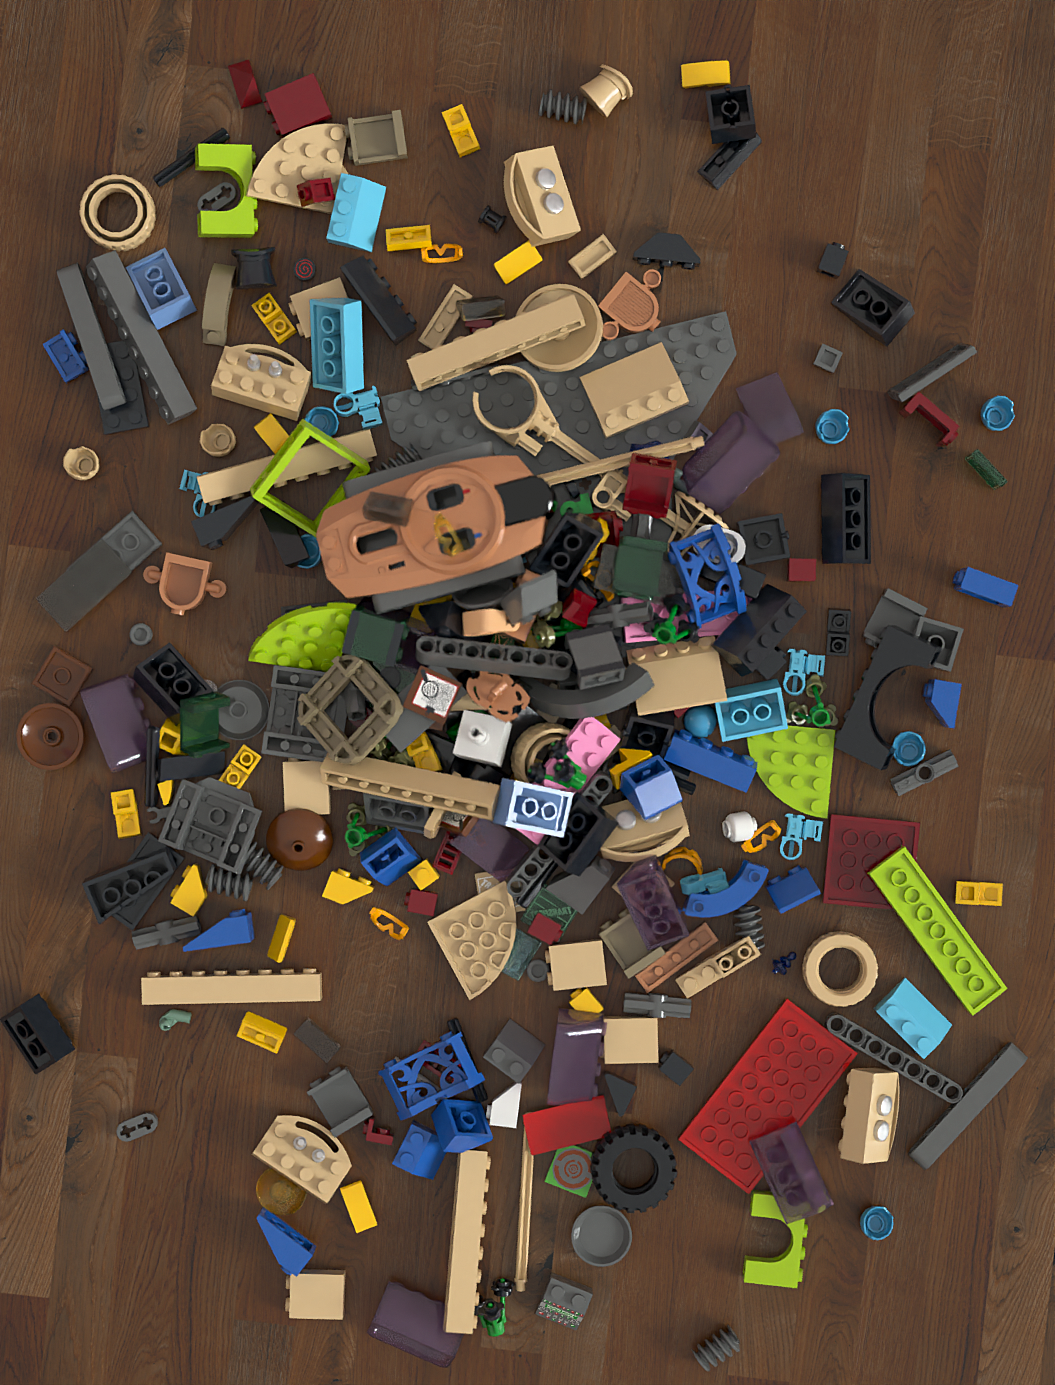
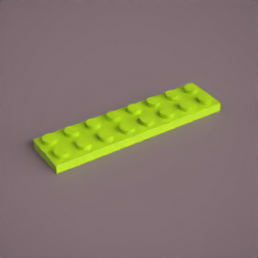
M904 846L900 847L868 872V875L970 1015L976 1014L1007 989Z

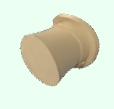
M602 64L600 67L603 70L599 73L600 75L582 85L580 91L587 98L590 105L607 118L618 101L625 98L629 99L633 94V90L629 80L622 73Z

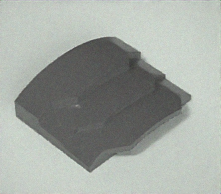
M274 665L271 682L272 694L267 729L264 731L262 754L318 762L324 761L328 753L327 750L306 726L299 723L297 717H299L298 708L300 703L298 698L302 693L307 694L326 672ZM339 694L324 711L344 733L347 713L345 700Z
M211 777L197 783L182 779L158 841L216 863L217 866L236 874H241L262 811L254 807L251 794Z

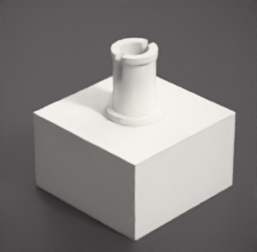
M464 710L453 754L458 758L502 767L512 723H505L490 715Z

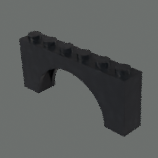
M888 625L887 628L883 629L880 635L881 643L878 648L874 649L870 658L872 663L869 668L865 669L861 680H863L860 689L858 688L852 698L854 701L851 709L849 708L843 717L844 725L842 729L840 728L834 737L836 741L835 748L879 770L888 768L896 750L883 739L876 725L875 703L882 685L894 672L903 667L914 665L926 669L933 668L942 649L896 625Z

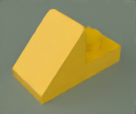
M619 749L621 764H617L614 768L610 769L612 784L617 790L620 788L621 774L653 758L650 751Z

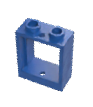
M970 567L956 571L952 581L955 584L953 590L1003 608L1011 607L1019 586Z

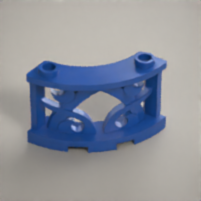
M719 523L712 525L711 529L677 542H670L669 552H667L670 563L674 564L677 569L686 601L690 605V610L686 612L688 621L690 623L696 622L699 629L702 628V624L735 611L738 614L746 612L745 593L739 586V580H741L736 561L731 562L730 560L731 555L728 554V550L731 547ZM711 539L702 549L698 545V543ZM694 546L699 554L696 556L691 552H687L690 558L688 561H684L680 550ZM710 556L714 560L715 556H719V563L714 565L708 557ZM704 562L710 568L724 571L725 573L716 583L714 594L703 590L697 585L698 576ZM687 568L691 569L690 575L688 574ZM724 584H727L728 589L726 591L721 590V587ZM705 604L704 611L700 612V606Z
M743 859L737 873L727 882L728 888L713 894H709V891L706 890L686 895L682 911H685L686 915L693 917H715L732 912L748 902L757 893L769 870L764 865Z
M452 1031L440 1036L441 1041L417 1051L398 1062L396 1059H392L383 1064L385 1068L378 1073L380 1076L382 1075L399 1111L397 1114L400 1121L418 1114L446 1097L449 1098L468 1090L485 1080L482 1072H477L463 1044L461 1032L453 1035ZM448 1045L453 1047L454 1051L451 1054L445 1051ZM439 1048V1055L429 1053ZM455 1052L458 1060L452 1062L450 1060L453 1058ZM417 1058L412 1068L406 1064ZM425 1061L435 1062L447 1067L440 1078L441 1090L437 1091L428 1082L416 1083L419 1071ZM394 1071H404V1076L397 1079L403 1082L408 1081L406 1086L397 1087L392 1076ZM450 1071L454 1072L450 1075L454 1078L453 1083L446 1081V1076ZM425 1087L428 1093L426 1096H421V1089L415 1092V1088ZM406 1090L408 1107L400 1093Z

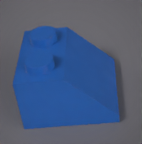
M931 679L928 680V684H924L922 696L926 697V704L941 725L946 728H954L962 684Z
M800 865L788 870V875L783 878L778 875L768 881L769 885L765 886L780 914L821 894L805 866L802 868Z
M443 1099L431 1114L443 1152L463 1153L493 1139L482 1104L477 1103V1101Z
M413 1120L392 1164L411 1174L433 1180L447 1152H443L435 1130Z

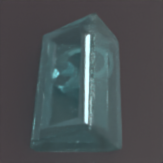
M518 929L511 954L501 972L519 981L540 947L541 942Z

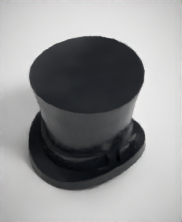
M275 247L231 250V254L237 258L238 262L236 290L277 287L270 264V255L275 252Z

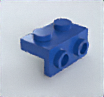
M62 329L59 331V335L45 342L43 346L65 383H68L87 372L89 368L86 365L87 361L84 352H79L75 346L78 342L72 332L67 333V331Z

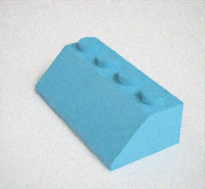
M350 298L310 299L313 387L345 394L363 389L361 300Z

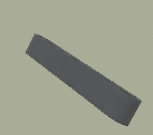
M77 262L58 269L57 275L101 405L104 410L126 403V399L80 265Z
M423 636L416 643V659L424 665L553 680H565L571 673L572 658L568 653L561 651ZM423 649H429L430 651H429V652H424V651H422V650H423ZM449 651V652H452L453 654L448 655V654H445L444 652ZM473 654L475 657H468L467 655ZM489 657H497L498 659L492 660ZM513 659H517V660H520L521 662H517V663H516V662H513L512 660H513ZM535 662H541L543 665H537ZM562 664V665H564V666H566V667L561 668V667H558L557 665Z
M601 770L595 772L580 793L584 796L593 797V802L599 805L612 789L610 775ZM603 778L608 783L604 787H598L596 785L597 780ZM534 844L508 875L507 891L511 896L520 897L525 894L552 862L553 859L547 854L542 855L539 853L540 847ZM527 864H534L537 868L529 872L525 869V866ZM517 880L522 882V886L520 888H513L511 883Z
M832 1012L827 1015L825 1025L835 1036L947 1102L956 1103L962 1098L963 1090L954 1080L842 1014ZM834 1018H840L842 1022L841 1026L837 1029H833L830 1026ZM854 1029H858L861 1032L857 1040L850 1039V1032ZM872 1041H879L880 1047L877 1051L869 1050V1044ZM897 1052L899 1054L898 1060L894 1063L889 1062L888 1056L890 1053ZM912 1063L917 1064V1072L909 1074L907 1072L908 1066ZM930 1075L937 1076V1082L934 1085H927V1078ZM950 1086H955V1095L950 1097L947 1096V1088Z
M1012 1042L1007 1043L965 1088L962 1098L958 1102L952 1103L912 1146L908 1156L922 1169H928L1024 1065L1028 1056Z

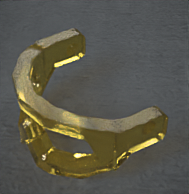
M442 513L435 515L434 531L438 542L445 544L443 547L445 554L453 557L462 552L464 547L449 521ZM447 526L457 545L452 547L453 551L449 550L452 539L443 538L439 527Z

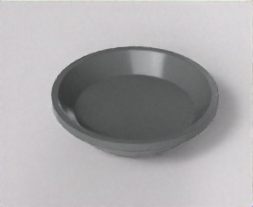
M509 578L459 593H452L453 601L469 611L493 609L501 605L500 601L513 591V582Z
M233 680L223 684L216 690V700L210 701L209 715L213 726L220 734L233 740H246L256 736L263 730L268 722L270 705L266 694L259 686L247 680Z
M605 1205L593 1206L583 1211L576 1218L571 1232L572 1245L577 1255L586 1263L598 1267L610 1266L619 1262L629 1251L632 1242L631 1226L627 1218L619 1210Z

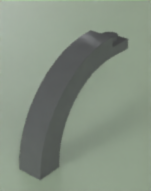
M634 662L625 669L622 681L582 690H560L546 686L533 677L521 676L519 678L534 708L551 716L569 719L596 717L616 711L634 702L655 686L649 672Z

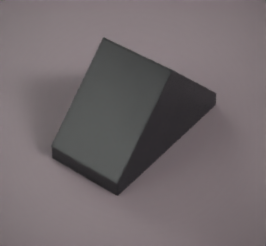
M607 1070L604 1072V1076L618 1115L621 1117L624 1116L637 1085Z

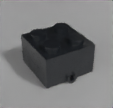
M725 85L723 89L705 91L712 144L757 138L750 85L738 87Z
M782 513L742 520L736 523L738 534L744 539L746 545L745 554L743 555L745 566L790 558L787 541L789 533L788 530L785 531Z
M636 702L630 703L620 734L619 749L650 751L652 757L660 755L663 759L667 747H670L672 742L674 710L638 716Z

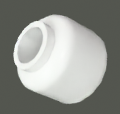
M745 811L727 815L722 823L724 836L732 842L750 840L754 835V831L757 830L755 818H752Z

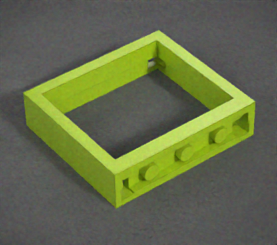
M302 419L252 485L250 491L253 498L316 537L324 510L346 500L342 484L314 521L267 492L307 438L311 435L356 465L343 482L367 475L370 471V466L367 460Z

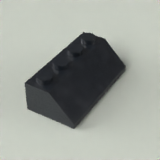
M363 255L340 267L343 275L395 346L417 331L414 326L417 324L416 320L410 312L405 314L401 308L404 305L397 294L392 296L388 290L391 287L384 276L379 278L375 272L378 268L371 258L366 260Z
M850 473L821 475L822 564H871L870 475Z
M766 584L761 589L757 599H752L747 604L746 612L738 614L711 646L743 677L752 673L807 611L792 595Z

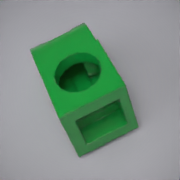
M581 494V501L579 502L567 501L563 503L560 508L561 516L563 517L565 512L594 513L589 494Z

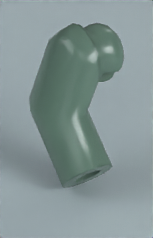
M676 468L673 486L687 496L691 495L695 487L682 480L683 471Z
M171 1009L160 1018L159 1027L163 1031H168L178 1021L190 1023L192 1012Z

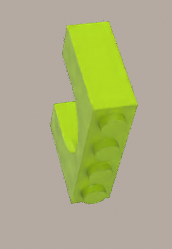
M198 144L195 147V170L226 172L237 181L240 188V200L234 209L229 211H200L197 214L198 237L251 238L257 232L258 220L254 218V209H257V199L246 197L248 185L253 174L252 165H255L256 161L252 145Z
M752 1190L751 1216L775 1218L783 1221L791 1230V1242L783 1254L774 1258L745 1256L742 1275L744 1282L797 1288L798 1282H802L803 1269L800 1268V1260H804L805 1246H802L803 1237H807L808 1225L804 1224L805 1215L809 1216L810 1202H807L805 1195Z

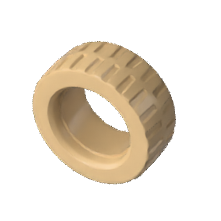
M112 174L103 176L89 185L80 202L79 215L84 230L95 243L105 249L119 252L137 248L149 238L155 226L156 208L150 193L140 182L126 175ZM115 192L131 195L138 206L135 222L122 232H109L103 229L97 219V209L100 202L107 195Z
M545 722L538 723L524 731L516 740L512 749L511 768L515 778L519 782L528 783V769L534 764L537 752L543 746L557 739L560 741L562 738H566L571 730L557 723Z
M843 931L829 932L819 936L806 950L807 952L804 955L802 964L803 978L810 992L820 1001L836 1007H847L865 999L875 986V981L878 977V964L875 954L870 946L857 935ZM834 948L850 949L857 955L860 961V972L857 980L851 986L844 989H833L826 986L819 976L821 958Z

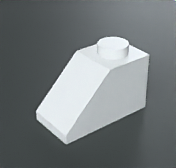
M522 1081L519 1084L514 1082L492 1100V1105H487L486 1118L490 1119V1125L516 1128Z

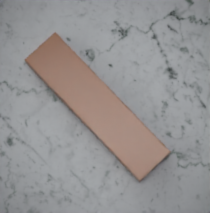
M704 922L666 950L665 955L634 976L645 991L649 993L717 942L718 938L706 922Z

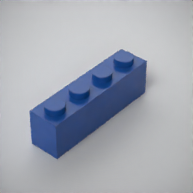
M676 729L672 735L671 746L667 747L664 755V760L745 793L748 791L758 763L748 755H738L728 747H718L706 738L698 739L686 730L678 731Z

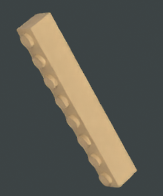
M564 295L553 303L541 304L535 310L521 312L510 320H500L494 326L487 329L480 328L467 337L460 336L449 344L437 345L431 351L424 354L417 353L411 359H408L407 363L418 390L421 391L586 325L575 295Z
M369 428L333 438L368 462L373 461V456H377ZM322 442L303 446L273 483L274 488L287 485V480L295 478L296 482L309 478L308 474L317 472V476L330 473V468L338 466L339 470L352 467L351 461ZM276 454L197 476L204 503L209 502V505L212 506L222 503V498L230 496L231 500L244 497L243 492L250 491L252 485Z
M327 753L320 767L322 784L489 820L494 818L500 791V785L365 757L355 765L333 761L328 757L330 754Z
M305 968L303 972H294V969H281V973H272V969H260L258 973H250V970H236V974H227V970H215L214 974H205V971L198 970L192 971V975H183V971H170V975H161L159 971L147 972V976L141 978L142 1005L321 1001L322 972H316V968Z
M468 1150L458 1153L443 1321V1331L472 1334L473 1329L477 1327V1315H474V1308L479 1304V1292H476V1284L480 1283L481 1269H478V1260H482L483 1257L480 1237H484L485 1224H482V1215H486L487 1202L483 1200L484 1192H488L489 1180L485 1179L486 1170L490 1169L491 1161L490 1156H487V1151Z

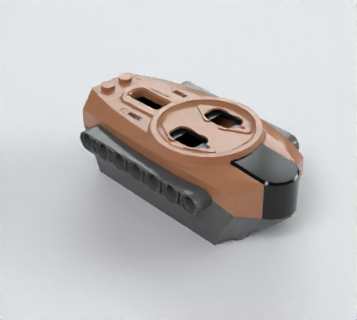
M490 441L343 482L346 500L324 510L316 537L327 579L346 598L371 597L375 613L382 614L525 574L522 558L543 546L548 521L555 514L557 508V495L553 487L543 478L535 476L518 456H495L492 443Z

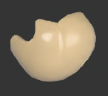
M211 424L209 428L201 432L200 444L203 450L211 456L223 457L228 455L235 447L236 436L233 430L225 424Z
M81 446L80 448L67 451L63 458V467L74 479L87 480L94 477L98 472L99 458L93 450Z

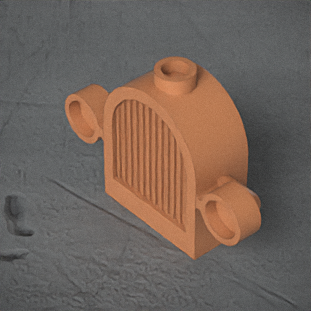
M651 269L646 271L643 276V284L625 272L598 305L600 312L612 321L603 324L602 337L604 339L614 340L618 336L619 327L632 334L647 330L653 332L661 322L657 319L659 306L656 297L650 291V289L659 286L661 282V275L657 270Z
M166 552L162 571L156 566H148L143 572V577L148 583L156 584L160 581L159 592L161 598L172 608L171 613L184 616L185 611L199 606L205 598L206 591H209L210 595L215 598H221L227 592V586L223 581L214 580L209 583L213 563Z

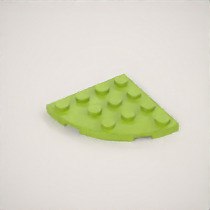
M327 603V606L312 608L310 605L281 616L269 624L268 629L256 638L248 654V661L327 672L334 664L332 660L337 656H342V648L352 610L356 611V604Z
M788 726V729L746 737L750 757L755 762H758L756 772L766 787L790 807L808 815L827 818L835 730Z

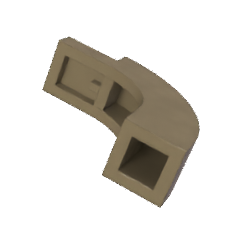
M214 263L203 310V343L225 346L228 311L235 287L236 266Z

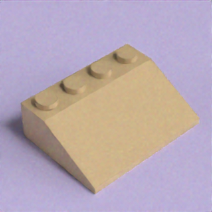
M662 342L580 377L605 439L689 403L682 383Z
M715 636L699 638L696 643L678 641L675 644L668 643L626 650L628 666L634 662L649 672L655 684L647 693L635 700L638 716L727 701L719 653L711 646L715 641Z

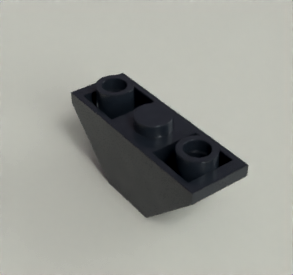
M660 232L633 254V260L637 261L639 265H650V262L659 263L660 267L671 268L674 264L682 265L681 268L686 270H694L695 267H699L701 260L681 235Z

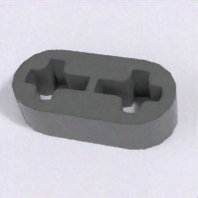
M228 182L219 184L198 200L197 207L199 211H209L207 208L202 209L205 206L204 201L207 200L210 203L215 199L217 201L211 205L213 209L210 211H221L235 201L237 197L236 189ZM222 189H232L230 198L227 199L226 196L218 199L223 194Z
M144 1112L127 1119L117 1127V1136L120 1140L127 1142L151 1133L158 1126V1117L153 1112ZM145 1117L148 1120H153L151 1128L147 1125L140 1127L139 1124L144 1122ZM124 1125H126L127 1128H131L133 1126H135L136 1128L130 1133V1136H128L127 1133H122Z

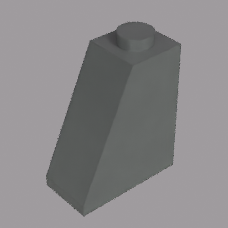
M597 855L592 859L580 877L563 871L552 878L546 890L580 914H583L608 882L615 867L609 861Z

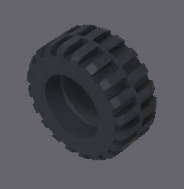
M631 1123L626 1124V1127H621L620 1125L614 1127V1131L611 1133L606 1132L603 1135L602 1141L598 1140L595 1145L596 1150L591 1155L590 1172L597 1192L608 1205H613L619 1211L623 1209L627 1213H634V1211L639 1210L640 1213L647 1212L646 1208L651 1206L653 1209L659 1206V1201L667 1199V1193L674 1188V1178H677V1163L672 1149L663 1136L659 1135L656 1130L647 1128L646 1125L639 1124V1126H634ZM631 1148L645 1150L650 1154L654 1162L652 1177L644 1185L636 1188H627L620 1185L613 1175L615 1159L620 1153Z

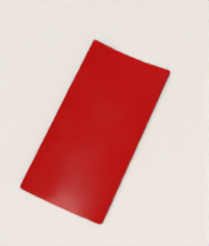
M604 1095L523 1115L531 1155L604 1138L603 1135L606 1132H612Z

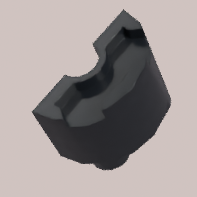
M470 761L461 775L462 778H470L500 786L502 778L509 780L511 778V775H507L499 768L497 769L492 765Z

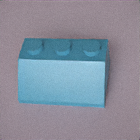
M341 173L326 238L328 243L372 253L386 187L362 177Z
M777 679L725 689L727 701L714 703L722 742L788 729L782 691Z
M905 977L873 1008L923 1059L940 1044L952 1026Z

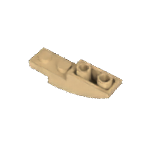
M749 936L744 937L696 964L694 968L677 977L676 982L688 999L720 978L726 977L754 960L761 953Z

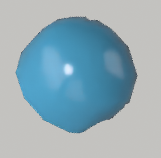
M995 396L988 399L981 408V419L984 426L991 431H1002L1009 427L1015 417L1013 401L1006 396Z
M326 406L314 407L305 417L307 422L330 437L336 434L339 421L337 414L331 408Z
M830 409L823 412L817 418L815 424L818 438L826 444H836L843 441L849 432L848 416L839 409Z
M304 534L301 538L310 558L297 566L309 569L318 566L322 561V556L317 538L312 534Z
M709 704L690 707L685 712L683 718L685 730L696 738L708 737V735L712 734L717 724L716 713Z
M911 731L901 732L894 738L892 747L896 749L893 756L899 764L913 766L917 765L924 758L926 751L925 743L917 733Z
M883 1206L867 1208L860 1217L862 1232L872 1240L886 1238L893 1229V1216Z

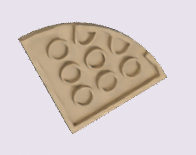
M342 124L313 125L297 130L281 139L263 156L250 179L246 197L332 214L335 200L302 207L298 198L297 185L309 180L331 178L336 198L347 139L345 126Z
M506 880L427 922L469 1000L482 993L498 977L508 961L514 945L517 926L516 908L513 896L507 891Z

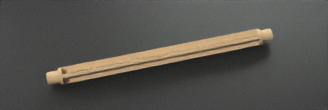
M692 436L633 452L663 458L696 450L697 447L705 445L703 436L695 438ZM632 452L536 475V478L547 482L549 485H554L627 467L630 464Z
M525 1126L516 1275L514 1278L516 1291H525L526 1282L528 1281L527 1264L534 1155L530 1153Z

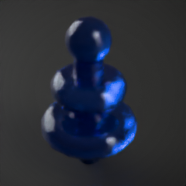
M790 952L788 957L781 956L780 961L773 960L772 964L775 969L772 972L774 974L779 972L781 975H786V968L791 967L790 961L796 959V953Z

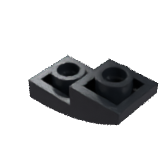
M828 608L826 655L848 656L851 609Z

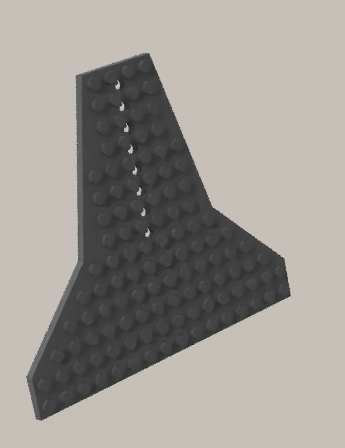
M725 311L656 328L653 332L648 330L600 342L594 354L586 362L568 371H545L535 367L528 361L511 364L510 366L519 367L534 378L543 398L559 424L560 431L599 459H605L683 439L693 422L697 421L737 353ZM662 342L682 383L689 403L605 439L580 377ZM501 372L493 376L480 373L473 375L474 377L469 380L456 379L452 380V383L440 386L437 384L425 391L410 389L381 397L391 440L401 447L405 446L409 450L411 449L409 442H411L422 459L490 441L495 456H518L535 477L536 475L583 464L554 442L549 441L546 443L544 441L545 438L541 435L539 437L536 436L537 432L533 429L531 431L527 429L525 433L543 445L536 456H533L518 444L513 447L494 432L484 427L477 419L472 403L473 392L479 393L478 403L480 411L484 418L494 426L513 428L528 419L534 407V393L530 384L516 373ZM676 454L663 458L673 460ZM629 466L617 469H622L623 474L628 476ZM598 474L574 479L580 495L588 493L590 499L592 491L601 480ZM582 478H586L587 481L591 480L592 484L589 485L588 490H584V487H579ZM564 482L550 485L557 495V508L555 514L548 521L543 545L562 518L560 514L562 504L567 501H581L580 496L574 499L571 498ZM601 490L597 494V500L600 503H606L609 499L608 493ZM671 492L670 503H669V509H670L671 511H672V492ZM620 493L616 499L623 503L625 493ZM595 506L593 512L598 513L604 511ZM631 514L627 522L622 519L623 531L619 532V536L630 538L633 514ZM653 518L650 541L664 543V548L671 536V526L660 518ZM543 546L526 556L530 565ZM625 546L626 551L621 552V560L617 559V555L597 557L592 561L601 562L602 568L603 564H607L608 567L613 568V571L610 572L611 574L625 577L629 547ZM633 547V549H634L635 551H637V552H641V551L644 550V549L634 548V547ZM664 549L663 552L648 550L644 580L636 579L649 582V587L657 588L656 595L671 594V563ZM592 566L590 574L603 587L605 576H596L597 567ZM600 590L598 593H596L598 598H600L601 596ZM657 640L636 642L635 648L622 645V658L627 657L626 650L660 645L662 643Z

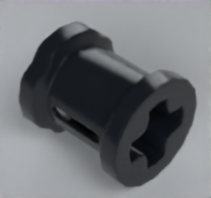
M487 205L479 217L478 223L486 224L494 229V233L497 234L505 223L507 216L499 215L491 210V206Z

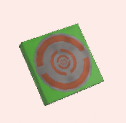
M577 1145L557 1149L544 1181L586 1198L593 1181L590 1172L592 1151Z

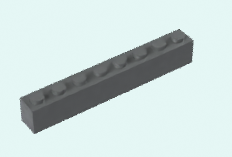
M116 250L93 258L86 266L87 274L95 283L98 296L104 301L109 317L114 320L120 338L125 341L129 356L135 361L140 377L145 380L151 398L156 401L160 416L165 419L167 425L190 416L197 407Z

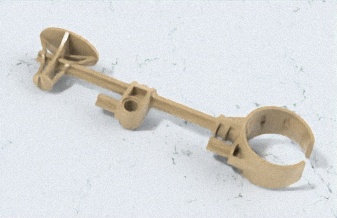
M505 365L488 371L490 376L501 372L516 373L530 384L534 393V407L528 419L516 427L500 428L489 423L480 411L478 403L479 393L473 392L472 403L477 419L484 427L494 432L513 447L518 444L533 456H536L543 445L525 433L527 429L529 431L533 429L537 432L536 436H543L546 443L549 441L554 442L583 464L601 460L560 431L559 424L543 398L536 381L525 370ZM622 469L598 473L601 480L592 491V503L604 512L608 509L610 511L616 510L617 516L627 522L631 513L622 510L623 503L616 498L620 493H625L628 476L623 474ZM601 490L606 491L609 496L608 501L604 504L597 500V494ZM680 491L675 493L676 513L668 508L667 517L660 518L673 528V532L663 548L666 555L669 552V543L672 542L677 531L681 534L678 540L680 541L695 534L696 530H698L695 528V525H706L698 522L702 516L714 524L719 523L722 528L729 530L727 524L722 522V518L718 514L714 515V511L711 508L707 507L705 509L704 503L701 501L695 502L694 497L690 495L686 497L685 493ZM681 500L697 511L694 518H692ZM680 504L691 520V523L680 517ZM692 546L685 548L680 553L681 556H683Z

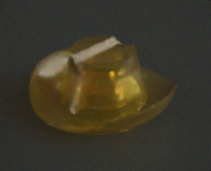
M271 1167L260 1176L256 1185V1195L260 1204L269 1212L277 1215L295 1213L301 1208L307 1195L305 1190Z

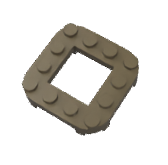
M344 655L335 657L332 660L333 666L307 694L302 693L298 698V701H300L298 708L299 717L297 719L301 725L308 728L330 754L328 756L330 759L339 763L355 765L362 761L395 726L400 715L403 713V706L397 694L365 659L355 655ZM353 681L374 705L373 709L375 711L348 739L324 710Z

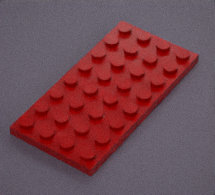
M786 998L678 1137V1140L749 1194L858 1053Z

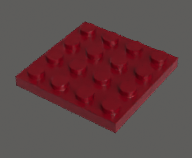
M830 814L822 903L894 910L868 875V872L902 846L908 850L917 862L920 822Z

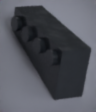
M169 847L85 878L82 885L98 924H101L108 917L121 910L125 905L138 898L145 891L175 871L177 866Z

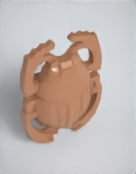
M479 671L480 677L478 679H468L466 688L470 698L478 706H482L486 710L491 706L492 708L489 710V713L498 720L505 723L511 722V720L518 717L517 713L511 715L513 707L523 704L521 708L525 710L528 706L530 697L520 685L515 684L514 687L511 686L514 681L508 674L496 673L499 675H491L488 673L492 672ZM473 687H476V692L480 700H478L475 696ZM516 691L522 696L521 701L517 700ZM497 710L508 712V714L502 715Z

